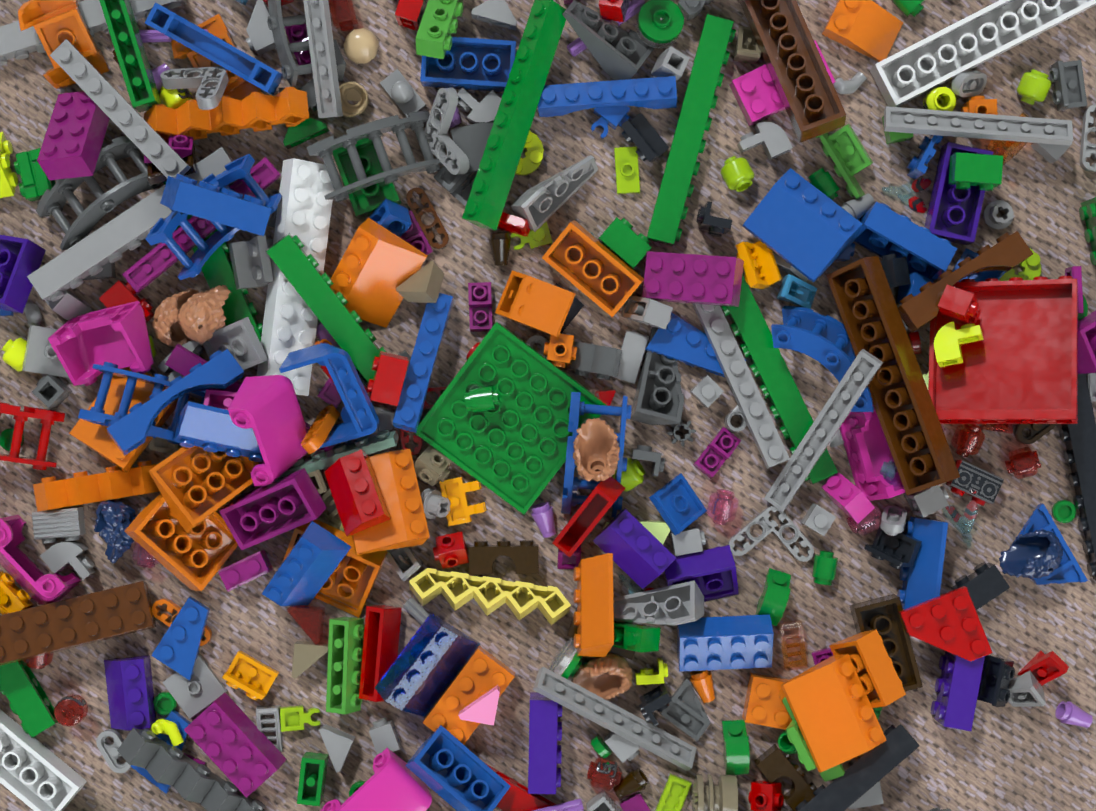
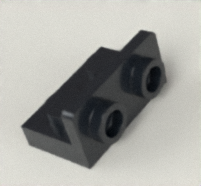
M664 684L640 697L642 704L639 707L647 723L652 721L653 725L657 726L659 723L654 711H663L669 706V702L672 701Z

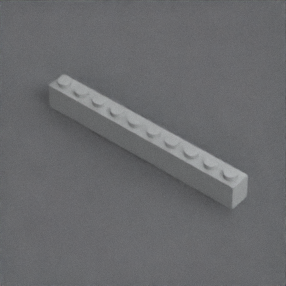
M84 0L78 2V9L91 36L94 37V33L102 30L104 33H108L109 30L100 1ZM130 0L136 23H138V19L148 17L155 2L172 12L181 10L182 6L187 4L186 0ZM19 21L0 26V66L7 64V60L12 58L16 60L28 58L31 52H46L34 26L23 31L20 30Z
M221 147L196 164V173L186 176L197 180L198 184L212 173L217 176L225 171L226 168L224 166L233 160L229 153ZM165 185L28 275V279L42 300L55 302L65 295L64 291L69 288L75 289L84 283V278L100 273L103 270L102 266L108 262L114 263L118 261L126 250H134L142 244L141 240L147 237L160 218L165 220L172 212L168 207L160 204Z

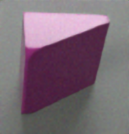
M581 545L571 557H568L558 549L557 569L574 570L575 567H578L581 561Z

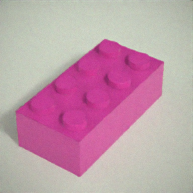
M815 40L814 42H815L816 47H817V49H818V51H819V54H820V56H821V58H822V60H823V63H824V65H825V67H826V69H827V72H828V74H829V76H830V79H831L832 83L834 84L836 81H835V79H834V77H833V75H832V73H831V71H830V69H829V67H828V65H827V63H826V61H825V58H824V56H823V54H822V52H821V50H820V48H819V46H818V44H817V42H816V40ZM766 64L732 80L729 85L749 126L785 109Z

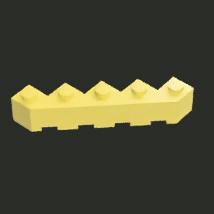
M432 568L425 569L409 580V588L422 606L442 593L454 611L474 598L487 616L506 603L518 620H521L538 608L550 625H553L568 614L571 608V604L558 587L538 586L533 583L520 581L511 582L500 578L471 576L466 573L453 571H437V569Z

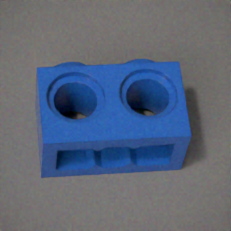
M385 199L368 217L398 237H401L412 225L408 208L388 199Z

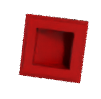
M599 390L595 392V396L610 406L616 390Z

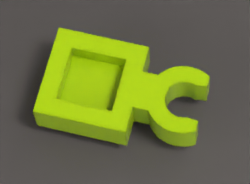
M547 221L536 232L530 229L528 237L515 233L510 235L511 238L519 237L521 239V243L514 246V250L522 249L527 243H529L531 249L553 243Z
M303 705L280 707L281 732L304 730V723H309L311 726L320 725V720L314 721L311 719V715L313 713H320V709L313 707L304 712Z

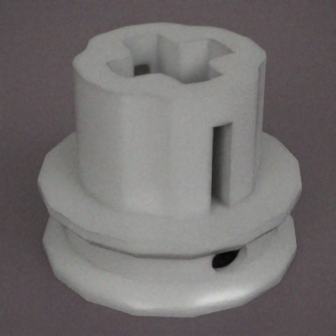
M1003 200L990 202L984 211L985 223L993 229L1001 230L1007 228L1014 217L1012 207ZM1004 210L1005 214L1003 215V218H998L996 214H998L999 211Z
M427 488L420 494L426 518H442L448 515L451 503L448 498L442 497L440 491Z

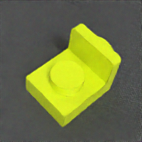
M657 658L658 672H654L653 668L640 669V673H635L636 685L664 684V677H668L667 663H663L662 658Z

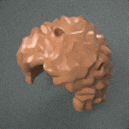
M218 285L205 292L201 291L200 293L193 294L179 310L178 321L182 331L192 341L203 344L213 337L215 330L225 326L224 321L226 317L224 316L222 306L225 305V300L231 293L226 285Z
M188 288L185 291L167 297L156 308L152 326L157 339L162 343L176 347L177 344L182 346L192 340L182 331L178 321V314L188 298L192 297L193 294L199 293L197 289Z
M600 418L587 419L586 423H583L581 428L576 430L578 435L573 442V459L577 466L576 470L587 481L592 479L597 482L605 481L615 474L618 461L620 460V447L617 446L616 440L618 436L605 420Z
M608 653L606 657H596L589 660L584 666L580 665L571 682L608 701L611 698L618 697L620 693L623 694L632 687L633 673L631 672L632 668L629 667L624 657Z

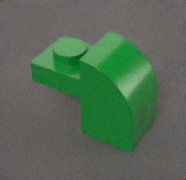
M769 568L764 590L757 604L755 615L770 614L771 622L774 626L778 625L787 606L791 590L789 588L790 574Z
M722 721L725 774H749L750 751L745 721Z

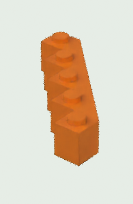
M286 87L275 96L264 94L262 91H254L243 100L223 95L219 105L210 110H201L198 108L196 100H188L177 109L169 108L164 104H155L144 113V120L167 143H169V136L184 135L186 137H193V140L208 138V134L220 132L221 136L240 134V129L253 128V131L257 132L272 130V125L285 124L286 128L295 127L309 118L307 92L297 90L295 87Z
M151 460L137 462L138 467L130 468L127 473L120 470L119 467L113 466L105 468V473L88 475L87 471L73 473L74 478L57 481L55 476L41 478L42 483L33 484L37 512L159 492L149 473V470L157 464L152 465Z

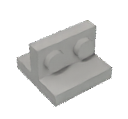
M266 235L256 236L250 241L231 242L228 244L236 290L266 287L274 281L271 257L266 252L273 245V239H266Z

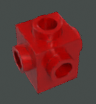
M462 531L435 537L436 547H433L435 561L440 560L442 569L469 563L467 546Z
M760 780L751 782V791L748 796L751 811H781L784 803V796L781 793L782 782L770 783V781Z

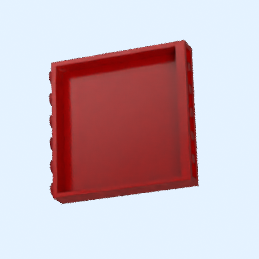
M1039 276L1034 277L1033 280L1013 277L1009 278V281L987 278L982 282H975L974 279H963L961 282L955 283L953 287L975 295L981 312L977 322H972V324H975V326L980 325L984 340L960 345L964 363L940 368L936 360L934 339L937 332L944 325L952 321L943 319L940 310H938L937 316L930 321L928 391L940 424H1078V280L1073 279L1072 276H1060L1058 279H1048L1047 277ZM955 323L957 330L963 326Z

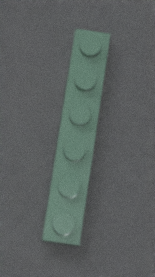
M383 430L371 438L366 436L360 437L349 445L345 443L338 444L332 448L333 450L327 452L324 450L316 451L311 457L304 459L302 457L277 479L305 468L307 473H311L318 469L330 467L339 458L361 449L368 455L394 447L399 440L396 430L390 432L389 430Z

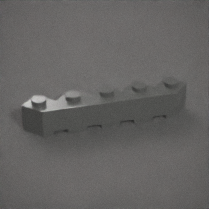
M133 728L117 750L129 765L145 768L156 782L173 786L184 800L200 803L206 811H266L264 809L265 805L261 801L252 799L250 796L246 798L233 783L220 778L205 765L199 764L183 754L177 747L167 744L149 729L140 730Z

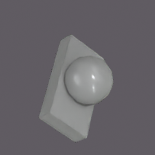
M398 69L380 82L381 86L407 118L408 113L417 112L426 107L424 101Z

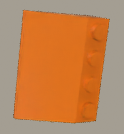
M368 218L358 227L331 277L334 283L331 287L336 293L340 291L348 301L345 305L351 312L355 310L362 320L387 328L404 299L397 292L396 288L421 269L428 255Z
M130 367L122 368L123 370L131 371ZM147 372L143 373L144 375L152 376ZM112 377L103 409L105 414L114 416L115 412H118L127 378ZM137 381L129 409L137 403L141 402L144 404L149 401L154 385ZM96 399L93 401V403L89 406L87 410L90 411L91 407H94ZM178 399L166 406L155 418L156 427H162L176 408ZM80 419L69 434L126 473L153 439V437L147 436L145 443L124 456L108 434V426L93 424Z
M198 446L182 447L150 469L149 473L172 514L188 533L252 486L254 483L251 478V472L253 467L259 463L251 461L249 457L245 456L231 457L226 455V452H207Z
M411 450L389 451L369 456L391 519L352 535L356 555L422 545L430 538Z
M161 493L137 515L124 531L190 590L202 591L238 546L224 519L217 512L187 533L172 514Z
M315 519L313 522L350 545L351 548L319 590L320 593H317L314 598L359 618L388 551L356 555L352 535L347 537L345 532ZM311 522L295 528L283 561Z
M849 654L831 656L781 684V688L818 772L826 771L866 753L886 741V737Z

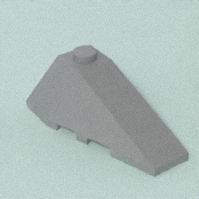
M590 155L526 190L511 205L515 216L527 219L530 229L536 232L598 171L594 157Z
M695 580L613 598L614 621L675 626L697 621L704 616V596Z

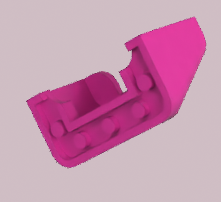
M139 301L78 315L68 320L48 338L74 386L82 384L89 386L97 381L96 377L103 372L93 369V364L104 365V362L118 365V369L130 367L132 372L140 374L148 372L153 364L144 309Z
M283 375L245 377L228 408V412L236 426L245 429L253 428L264 462L253 467L251 478L254 486L270 485L307 454L306 450L301 446V442L308 430L293 384L289 378Z
M875 407L873 412H850L839 429L845 442L844 446L856 487L864 493L869 501L889 499L906 493Z
M19 515L0 518V565L38 605L41 606L60 601L81 581L74 572L69 575H60L59 573L44 575L18 548L26 539L22 533L26 522Z
M386 748L373 760V771L375 774L343 804L339 800L334 799L328 801L320 811H426L432 803V795L427 785L405 766L407 763L389 748Z

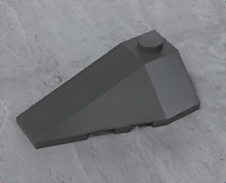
M575 0L562 14L603 70L613 80L631 79L655 48L637 32L631 29L627 32L618 27L619 23L613 20L610 23L603 20L598 12Z
M652 327L648 344L658 328ZM646 351L630 420L649 425L680 424L684 406V395L681 391V375L676 359L671 360L664 355Z

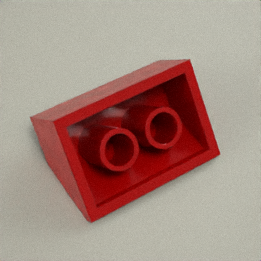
M362 449L339 458L324 472L347 537L391 519L369 456Z

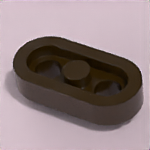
M1018 424L1015 427L1014 436L1022 444H1033L1054 429L1057 424ZM1025 428L1029 430V436L1024 437L1022 434Z

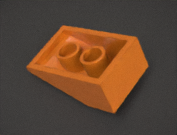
M838 0L822 35L880 62L887 58L903 22L872 0Z

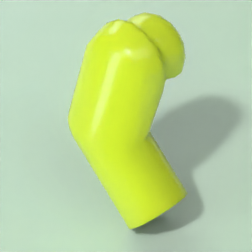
M158 719L152 724V732L156 735L160 733L168 735L173 746L184 742L176 723L165 719Z

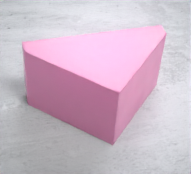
M498 685L459 711V718L461 720L494 725L500 687Z

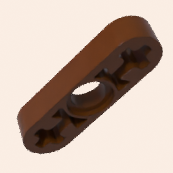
M421 188L410 189L406 195L407 203L429 244L435 249L445 248L449 243V236L428 196ZM412 194H422L423 197L420 200L423 206L428 204L429 208H424L417 214L415 210L420 208L416 202H411L413 199ZM426 212L434 215V222L430 225H425L421 221L422 215ZM437 224L440 225V228H436L438 234H444L445 236L442 239L443 243L441 245L437 242L433 243L432 240L435 239L432 231L429 234L426 231L427 229L434 228Z

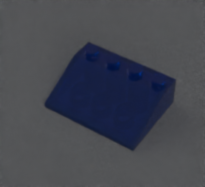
M430 613L375 686V689L383 700L401 711L426 717L480 643Z

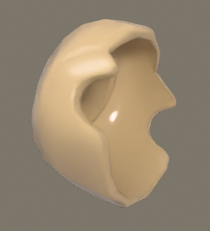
M366 28L354 29L345 38L344 52L349 60L357 64H366L376 57L379 41L374 32Z
M354 81L339 85L343 115L353 117L362 114L369 103L368 93L364 86ZM347 100L359 102L355 105H351L348 103Z

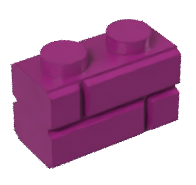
M263 549L218 572L226 590L229 592L274 569Z

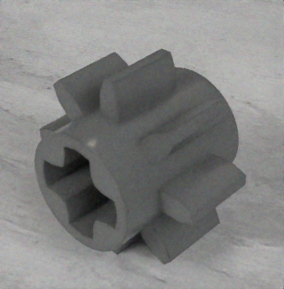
M681 419L680 424H670L673 429L667 432V434L673 435L672 444L679 440L683 447L685 440L693 442L690 435L696 432V430L689 428L691 421L682 424ZM681 425L683 429L687 430V434H684L682 439H680V435L675 434V431L679 430Z

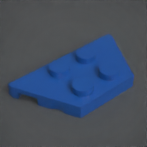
M1040 503L1017 537L1020 534H1029L1035 530L1042 529L1053 532L1059 538L1060 546L1063 549V556L1059 567L1048 576L1038 579L1032 578L1034 584L1045 585L1050 583L1062 584L1088 581L1045 505Z

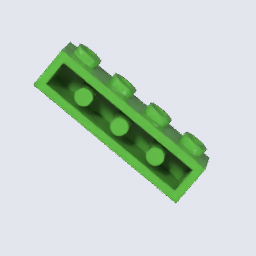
M428 0L415 38L417 55L444 59L446 51H450L452 47V33L456 34L457 18L462 16L463 0Z
M344 616L329 619L326 712L349 714L361 710L362 699H359L365 628L364 618Z

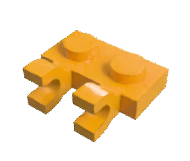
M462 476L447 479L444 482L439 481L442 497L448 498L451 503L450 511L446 516L448 526L471 522L472 514L487 511L485 502L468 505L466 492L482 489L481 482L478 480L464 483Z

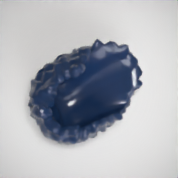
M108 500L98 505L94 531L99 532V536L107 543L105 552L107 559L111 563H116L123 556V553L130 549L131 544L134 542L124 531L137 517L135 509L121 501Z
M1042 529L1015 537L1016 541H1013V545L1008 550L1002 551V556L999 558L1002 573L1016 576V578L1021 576L1023 578L1038 579L1048 576L1059 567L1063 556V549L1060 546L1059 538L1053 532Z

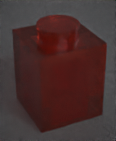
M328 0L333 24L336 29L340 28L341 31L353 29L355 24H358L353 0Z

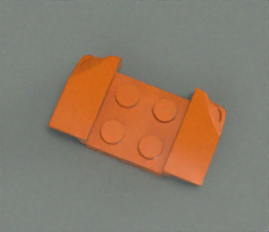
M29 0L18 10L20 30L23 31L34 26L54 67L43 75L53 87L61 89L77 84L50 56L66 39L100 74L110 71L101 50L97 49L78 9L79 4L77 0Z
M220 14L197 25L236 47ZM174 39L171 41L174 59H185L188 57L194 68L220 66ZM227 70L229 82L223 95L243 100L252 92L261 91L257 86Z

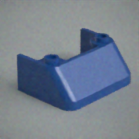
M320 343L288 354L279 368L281 373L313 363L326 366L345 405L341 411L344 423L332 427L319 449L367 436L376 431L379 425V418L352 359L345 350L328 343Z

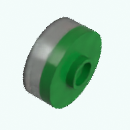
M649 0L640 9L636 20V31L639 38L646 45L653 48L671 46L677 41L684 25L683 13L679 6L671 0Z
M570 638L559 649L548 668L566 679L569 676L573 677L582 663L580 661L582 656H577V648H574V639Z

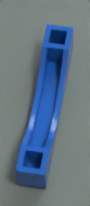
M156 2L145 21V24L271 95H274L283 78L282 73Z
M676 76L544 85L538 103L539 117L563 116L584 109L606 106H635L649 109L677 108Z
M439 293L437 303L426 304L393 419V426L395 428L414 433L417 432L433 367L451 313L453 296Z
M228 349L223 352L221 350L216 351L209 357L210 361L207 363L195 365L189 370L190 374L184 378L182 376L175 378L169 383L170 387L164 391L161 389L155 391L149 396V401L144 404L141 402L137 403L129 409V414L123 418L118 416L109 422L107 432L124 456L145 443L148 431L155 418L174 400L198 390H224L244 377V370Z

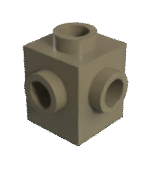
M429 445L417 458L414 468L416 475L434 487L439 480L444 482L451 472L448 468L452 461Z

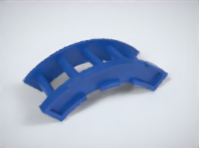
M250 154L225 165L226 170L215 176L212 173L202 180L220 187V191H222V187L231 190L228 184L237 179H243L254 195L260 200L266 201L265 206L272 208L271 214L277 210L282 198L280 193L268 197L252 177L250 169L255 160ZM170 209L172 211L165 220L160 218L145 239L151 246L160 242L167 245L184 266L178 275L179 280L188 277H196L209 257L224 242L231 240L240 229L211 221L217 231L204 241L187 220L188 214ZM179 225L198 247V250L191 258L187 256L172 238V233Z
M783 306V325H771L773 347L794 350L812 357L824 365L840 383L856 358L845 325L829 315H821L809 308ZM868 386L851 412L874 411Z
M104 362V365L93 364L92 368L103 372V377L94 407H91L90 411L80 409L78 418L93 424L109 427V422L118 416L123 418L128 414L137 381L153 384V394L159 389L163 391V388L170 387L169 377L155 374L152 377L118 369V365ZM119 376L127 378L118 412H115L114 416L108 415L103 410L112 377ZM198 390L178 398L171 426H168V429L156 427V422L153 421L147 436L163 438L170 443L181 446L179 442L173 441L178 414L187 404L189 396L200 399V404L204 405L206 390Z
M571 392L568 432H573V434L568 436L561 513L570 514L571 506L576 507V504L582 505L588 498V496L577 495L573 491H577V489L594 490L600 483V481H587L574 477V470L577 466L573 459V442L578 435L576 430L578 429L579 415L584 416V413L621 416L620 432L616 433L618 436L616 440L620 447V460L618 461L615 480L621 483L622 471L626 472L627 457H623L626 419H631L632 405H627L628 396H623L622 405L618 407L585 404V401H580V392ZM619 496L611 506V517L615 518L617 510H622L623 496Z

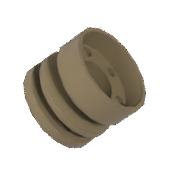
M696 774L692 787V811H738L736 775H720L718 784L714 785L711 774H707L706 785H704L702 774Z

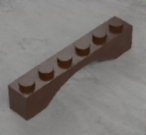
M1016 231L1012 235L1008 232L996 239L997 244L993 247H990L988 244L977 251L979 256L971 260L970 257H967L957 264L959 268L954 272L949 269L938 276L940 281L935 284L930 281L919 288L921 293L913 296L911 293L900 300L902 305L898 307V310L911 333L937 316L938 304L947 285L953 286L959 280L983 271L1008 272L1032 256L1033 252L1019 232Z

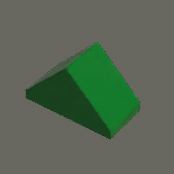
M309 117L299 125L289 127L283 143L287 149H290L330 130L325 123Z

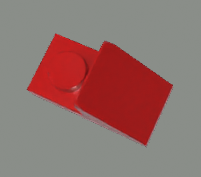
M1040 650L1021 669L1018 675L1021 676L1030 670L1042 686L1067 673L1069 666L1054 651L1044 654Z

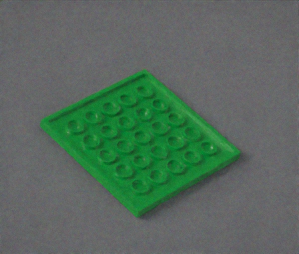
M496 321L418 425L415 434L524 515L566 461L568 436L573 434V432H568L571 392H580V401H585V404L608 405ZM492 386L494 390H498L500 404H496V409L481 412L467 411L464 393L470 392V389ZM584 413V416L579 415L578 428H581V425L586 423L587 419H596L601 415Z

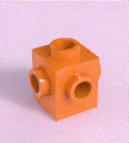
M973 96L970 97L971 100L963 104L960 111L998 115L997 99Z
M561 333L559 337L551 335L550 342H545L543 356H547V360L558 368H565V365H570L571 360H576L577 347L573 346L574 335ZM561 348L564 350V353L558 354L556 351Z

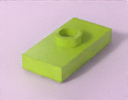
M637 146L614 148L617 194L640 193Z
M670 773L655 811H681L692 783Z

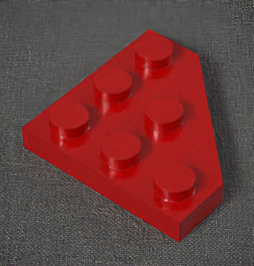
M965 586L899 612L907 634L968 661H974L993 653Z

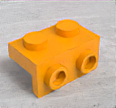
M743 241L735 245L738 251L737 258L744 261L745 281L751 288L765 289L782 280L773 252L763 242L749 243Z
M0 571V613L4 615L29 609L33 605L30 601V595L14 584L15 580L10 574Z
M239 650L222 678L226 680L225 683L234 689L239 687L246 691V695L249 698L263 700L279 672Z

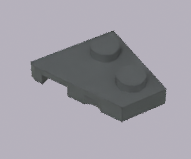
M685 678L672 695V701L669 702V706L660 711V714L694 740L698 741L711 722L689 679Z

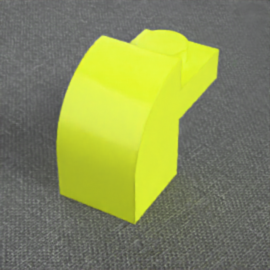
M953 321L944 325L937 332L934 339V350L940 368L964 363L960 345L984 340L980 325L966 324L957 330Z

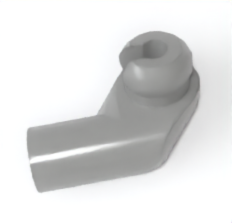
M857 72L851 80L844 81L842 78H837L833 85L839 94H852L867 78L861 72Z
M27 301L23 312H25L28 320V326H40L42 315L39 307Z

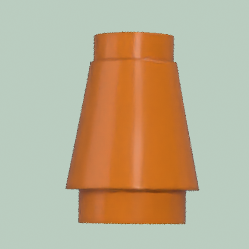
M691 671L690 681L702 702L708 703L713 701L716 697L711 671Z

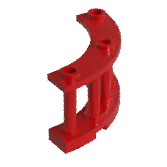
M0 402V417L1 413L14 415L13 419L15 420L10 454H0V460L33 465L32 468L37 470L56 467L57 463L46 460L51 426L54 425L55 421L64 422L65 413L24 406L23 411L20 410L21 406ZM28 417L40 419V423H42L36 458L19 456L25 421H28Z

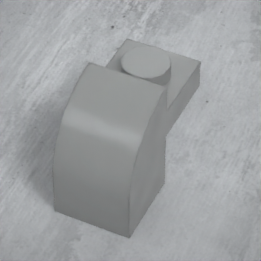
M462 87L457 93L458 105L466 112L471 110L467 116L468 121L472 124L494 121L501 98L491 90L479 103Z
M772 122L757 123L754 127L757 134L754 135L753 132L740 137L741 141L737 144L740 153L762 144L768 160L783 155L793 148L785 131Z
M78 541L57 543L40 555L54 574L61 572L68 565H71L83 580L90 578L96 573L93 569L95 566L93 561L89 557H83L82 555L89 548Z

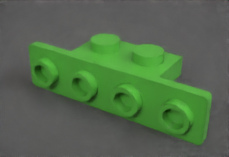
M847 124L832 135L825 133L817 136L816 138L819 137L823 143L822 149L828 158L831 157L834 161L836 173L839 177L843 176L846 181L848 193L852 197L855 196L856 199L865 195L854 175L873 164L851 125Z
M784 697L782 701L792 719L786 728L787 737L794 744L798 752L799 761L805 765L807 771L816 769L815 762L786 697ZM839 764L819 773L823 780L827 782L844 776L845 770Z

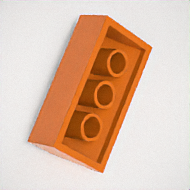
M613 553L581 559L578 567L574 568L573 578L574 581H577V589L574 590L573 597L574 603H577V611L574 612V625L577 626V634L574 635V648H577V656L606 657L614 645Z

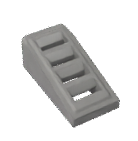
M281 705L257 706V728L263 734L264 732H276V736L266 737L270 741L277 740V745L274 746L279 751H283L280 725ZM274 714V718L263 719V715ZM275 723V727H263V724Z

